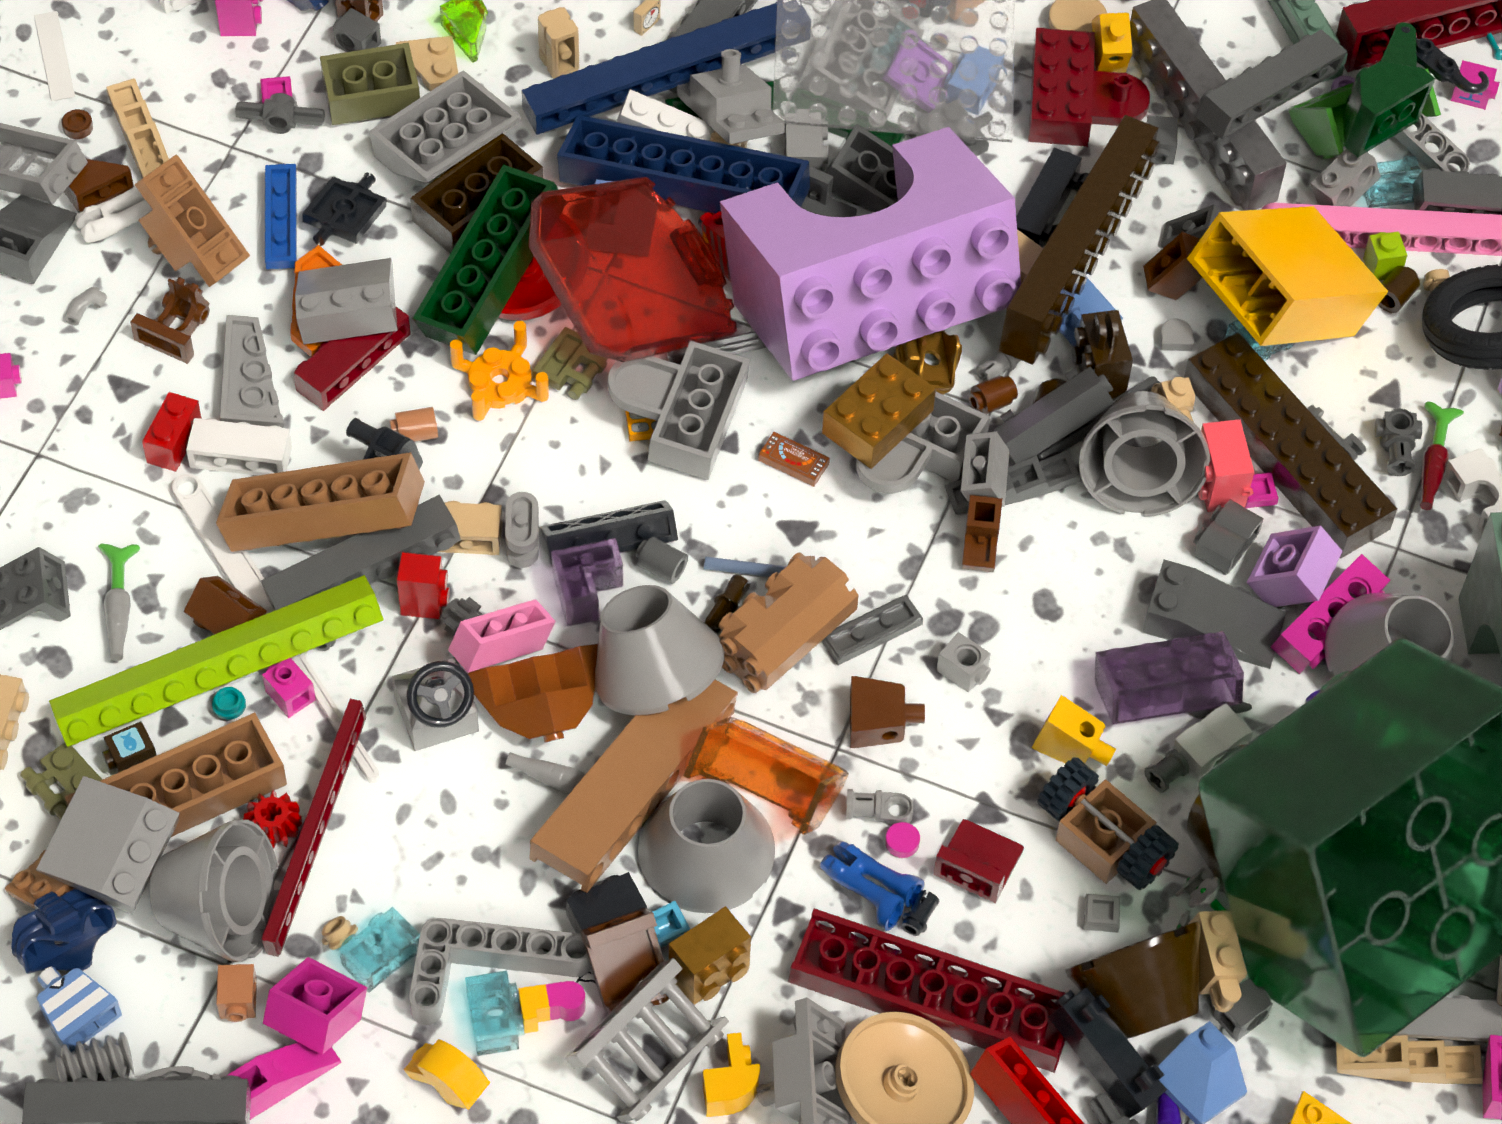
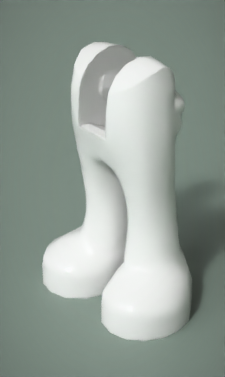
M136 186L108 201L85 207L82 212L75 216V222L77 227L81 229V236L87 243L108 238L122 229L139 222L138 220L149 213L152 208Z

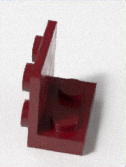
M963 819L948 847L942 845L936 855L933 875L996 904L1023 853L1024 846L967 819Z

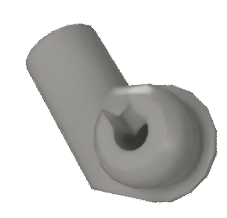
M90 287L73 299L64 317L65 321L74 326L79 325L86 308L90 304H93L96 308H101L107 299V295L99 291L100 288Z

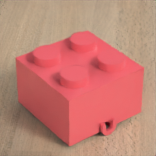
M1241 419L1203 423L1201 432L1209 447L1210 462L1209 466H1205L1206 481L1198 492L1199 499L1205 501L1207 512H1214L1219 505L1224 507L1230 499L1245 507L1248 497L1253 494V489L1250 487L1254 476V469Z

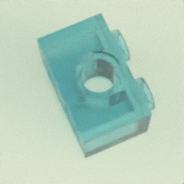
M507 970L465 977L477 1056L518 1050V1036L525 1035L522 1014L515 1015L513 1004L519 1003L516 982L509 983ZM493 1009H500L503 1011V1013L499 1016H490L489 1014H487L489 1011Z

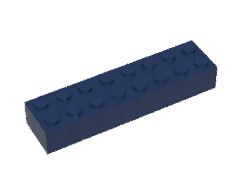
M577 115L557 154L560 182L589 188L595 187L596 179L627 183L648 200L715 214L721 211L720 201L775 183H779L789 197L798 206L802 207L810 189L808 160L583 115Z

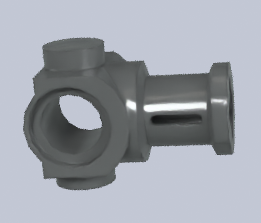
M1402 408L1385 411L1383 419L1376 418L1375 437H1380V445L1389 453L1387 471L1394 476H1406L1415 471L1416 465L1412 459L1411 451L1416 447L1415 439H1421L1422 421L1417 420V413H1411Z

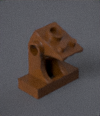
M178 277L177 281L169 278V291L163 298L162 307L165 309L156 319H150L136 313L130 321L134 341L188 364L194 357L191 335L199 324H203L207 320L210 312L208 307L210 303L202 296L203 291L198 288L197 284L186 283L184 285L185 279ZM175 318H179L184 321L183 324L176 329L169 327L175 320Z

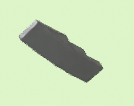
M1067 450L1040 462L1037 456L1008 467L1005 505L1025 501L1082 482L1070 451ZM962 479L944 485L955 514L968 512L969 502L961 492Z

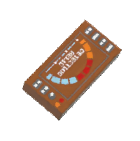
M776 432L772 433L758 454V461L815 487L830 463L829 457Z

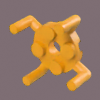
M523 321L514 323V345L510 351L499 350L495 347L488 348L474 362L464 359L463 344L460 340L455 339L450 342L452 367L468 374L469 386L473 392L471 395L473 418L477 421L483 420L490 408H505L506 404L513 402L516 405L526 397L545 402L549 398L548 375L545 372L537 373L536 386L532 385L530 363L521 357L527 347L526 324ZM498 375L508 378L507 381L502 383L492 381Z

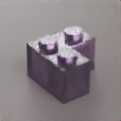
M616 538L551 551L552 573L566 625L572 626L599 620L597 592L623 586V562Z

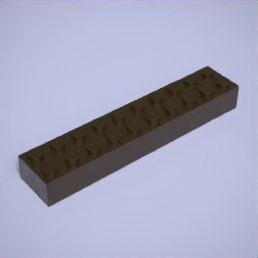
M1127 115L1123 117L1008 305L999 352L1031 365L1035 363L1039 354H1046L1051 342V334L1057 335L1063 322V314L1069 315L1073 307L1074 295L1082 293L1087 281L1086 275L1094 273L1098 263L1097 257L1098 255L1104 256L1110 242V235L1116 236L1121 224V216L1127 217L1132 206V198L1137 199L1142 191L1143 179L1149 180L1155 166V163L1151 162V158L1155 157L1160 145V141L1156 140L1159 127Z

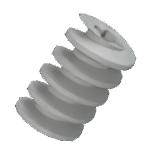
M124 1032L119 1033L117 1044H114L111 1037L106 1035L103 1047H100L96 1039L92 1038L89 1050H85L81 1041L76 1042L75 1053H71L67 1045L64 1044L62 1045L60 1056L55 1054L60 1082H69L70 1079L74 1081L77 1078H84V1076L97 1081L98 1073H101L105 1081H110L113 1070L116 1071L119 1077L125 1078L127 1067L134 1074L130 1046Z

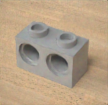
M1345 149L1310 184L1318 204L1351 207L1381 178L1374 156L1366 152L1357 158L1348 149Z

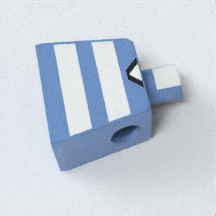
M49 967L38 976L37 981L45 989L36 997L40 1010L61 1048L62 1045L66 1044L71 1053L75 1051L76 1042L81 1041L83 1045L122 1016L118 1000L115 996L79 968L72 969L62 977L55 967Z

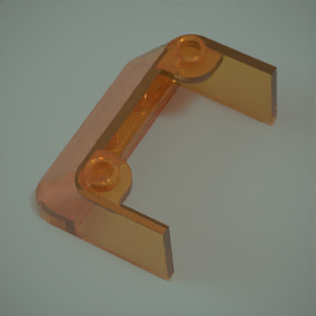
M729 717L703 727L683 776L690 779L701 775L703 776L702 779H714L727 784L732 783L788 810V816L793 819L791 824L799 828L800 833L806 835L820 827L844 787L849 773L840 766L748 722Z

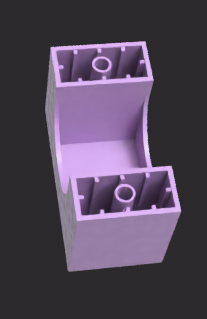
M950 127L892 145L898 202L871 214L855 217H828L814 214L798 206L779 183L720 201L734 305L792 381L829 370L835 366L879 351L887 350L924 335L943 331L949 327L1004 310L1012 301L1021 286L1015 197Z

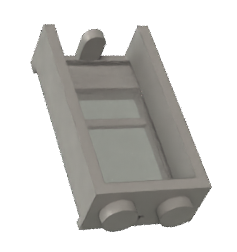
M0 123V190L45 200L53 205L88 163L76 140Z

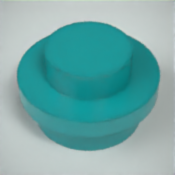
M224 687L213 697L212 708L219 718L232 720L243 714L246 708V699L243 693L236 688Z

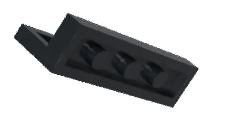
M666 500L540 526L542 537L546 541L549 562L552 567L638 549L642 541H648L652 537L665 543L678 540L674 510Z

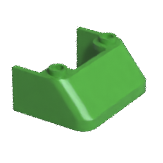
M1354 82L1288 108L1292 123L1315 155H1322L1323 159L1339 156L1344 151L1343 115L1348 105L1346 101L1352 93L1351 89ZM1433 86L1422 110V114L1426 117L1441 115Z

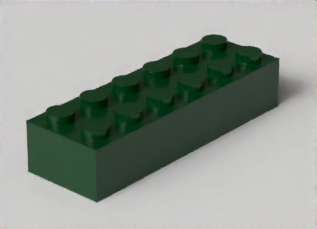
M506 165L502 166L412 318L425 337L449 346L452 340L458 339L463 344V351L477 355L566 202L555 182Z

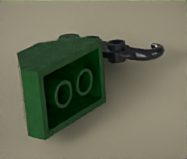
M1405 22L1398 23L1381 61L1369 68L1364 67L1355 77L1356 84L1353 92L1347 98L1346 103L1348 105L1343 115L1344 146L1358 158L1417 123L1435 78L1441 82H1450L1460 90L1470 94L1484 92L1489 87V79L1483 71H1480L1478 76L1482 82L1480 84L1471 83L1463 77L1454 59L1444 54L1429 39H1417L1416 30L1411 24ZM1417 63L1422 65L1425 69H1423L1422 67H1417Z

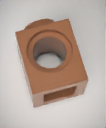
M254 964L218 965L216 1004L220 1019L241 1022L247 1018H256L257 977Z

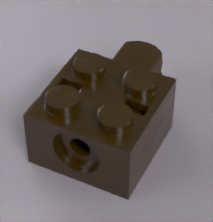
M1119 310L1081 314L1080 325L1078 328H1075L1076 346H1072L1071 350L1074 365H1079V374L1089 367L1093 369L1097 376L1104 374L1113 388L1109 395L1114 399L1127 391L1133 363Z

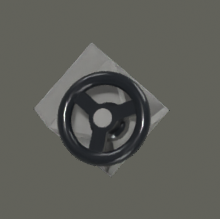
M455 657L431 662L423 667L392 676L394 697L414 751L479 732L478 713L473 701V683L468 673L460 667Z

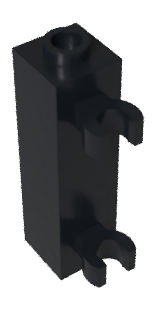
M1055 147L1016 216L1017 230L1039 246H1042L1044 241L1048 242L1058 224H1053L1071 190H1076L1078 193L1089 173H1080L1081 157Z
M1085 987L1076 995L1072 990H1069L1054 1002L1058 1009L1050 1014L1048 1018L1125 1117L1130 1119L1143 1111L1167 1090L1159 1080L1164 1076V1073L1157 1064L1149 1068L1105 1010L1110 1005L1102 994L1095 999Z

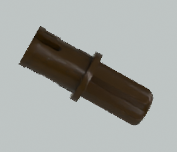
M733 575L724 591L714 598L715 605L704 623L715 633L720 631L719 623L723 617L739 609L738 604L750 589V583H747L748 580L741 575Z

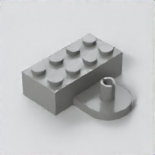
M691 340L681 365L647 354H631L622 357L611 367L608 375V393L612 401L621 409L658 421L650 439L648 461L709 480L745 388L751 359Z
M936 392L934 410L872 469L856 459L857 474L866 486L882 493H897L906 490L915 483L924 468L953 482L962 479L966 435L987 433L990 416Z

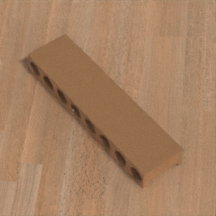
M714 680L708 688L690 701H687V698L684 697L668 704L669 710L648 715H635L530 840L529 859L533 862H536L537 859L581 884V890L588 893L734 714L738 692Z

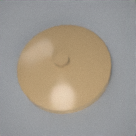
M886 1012L871 1016L859 1023L850 1032L839 1049L835 1065L838 1092L847 1111L858 1124H963L972 1108L974 1082L970 1075L971 1068L964 1053L944 1030L922 1017L904 1012Z

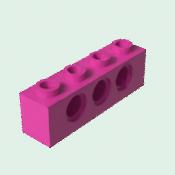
M1361 554L1322 593L1319 601H1314L1278 637L1271 648L1299 674L1308 666L1315 669L1325 658L1323 650L1325 649L1326 633L1333 619L1329 612L1336 615L1344 605L1353 600L1354 598L1349 592L1353 593L1356 597L1370 593H1385L1383 589L1391 580ZM1309 633L1314 634L1318 640L1310 637Z

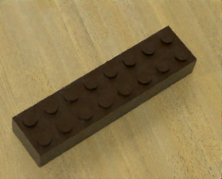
M1239 332L1188 359L1184 378L1189 377L1198 399L1219 422L1241 419L1252 460L1264 473H1272L1275 486L1312 527L1322 526L1342 550L1340 559L1391 530L1398 508Z

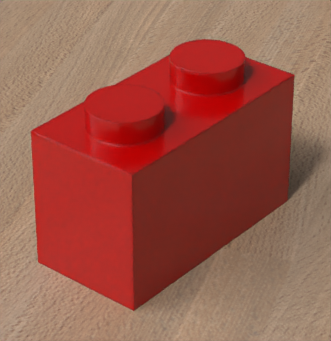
M168 392L142 440L147 463L177 472L187 453L186 449L194 418L202 419L198 400Z
M402 552L397 577L402 616L440 619L442 607L448 605L450 588L447 587L448 570L443 569L442 556Z

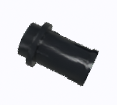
M921 890L910 911L903 914L901 927L907 933L919 936L920 933H924L927 930L926 923L940 902L938 897L932 892H928L925 897L926 890Z

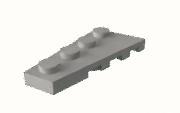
M227 315L219 421L246 422L251 425L279 426L284 428V420L280 413L279 400L272 381V371L266 356V347L259 318Z

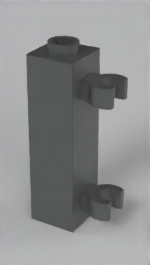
M1074 367L1064 374L1068 380L1066 383L1017 415H1014L1011 409L1002 414L1000 417L1004 423L995 428L994 431H997L1010 450L1009 454L1014 462L1017 464L1036 456L1111 407L1114 401L1109 392L1113 388L1104 374L1097 376L1091 367L1079 374Z

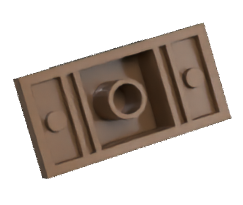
M177 154L134 184L152 208L149 213L138 220L150 236L148 247L150 248L156 244L157 247L151 251L155 254H163L175 271L191 262L210 287L250 257L248 251Z

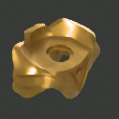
M943 330L897 345L893 358L934 386L936 392L944 395L950 392L955 385V371L960 361L962 345L958 335H948ZM925 354L935 355L939 360V364L934 366L927 364L924 361Z

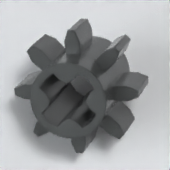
M470 597L466 600L463 598L460 600L458 598L453 599L442 613V618L445 619L444 623L446 624L444 630L454 637L461 621L482 615L479 611L481 605Z

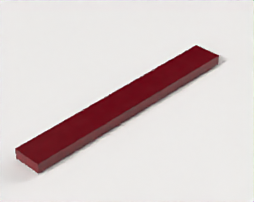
M349 699L261 939L268 955L276 957L281 955L366 721V714L360 700Z

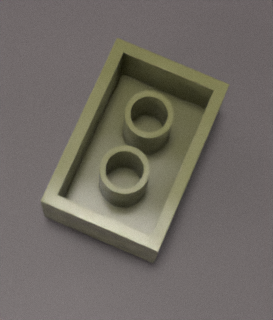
M409 42L320 56L322 80L332 125L393 116L420 98L419 84Z

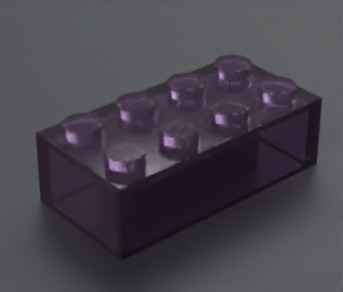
M1224 631L1095 652V685L1113 725L1217 708L1224 704L1228 706L1242 704L1244 671Z

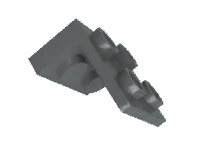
M37 547L0 567V630L37 610L60 622L71 617L65 561Z

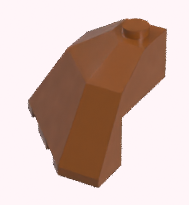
M598 644L578 646L554 654L534 656L510 664L485 667L469 672L468 675L474 687V695L500 727L528 739L543 737L545 743L563 739V732L576 729L593 705Z

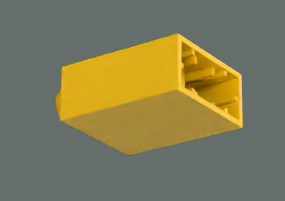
M1314 206L1219 212L1187 257L1188 261L1260 346L1355 336L1388 293V290Z

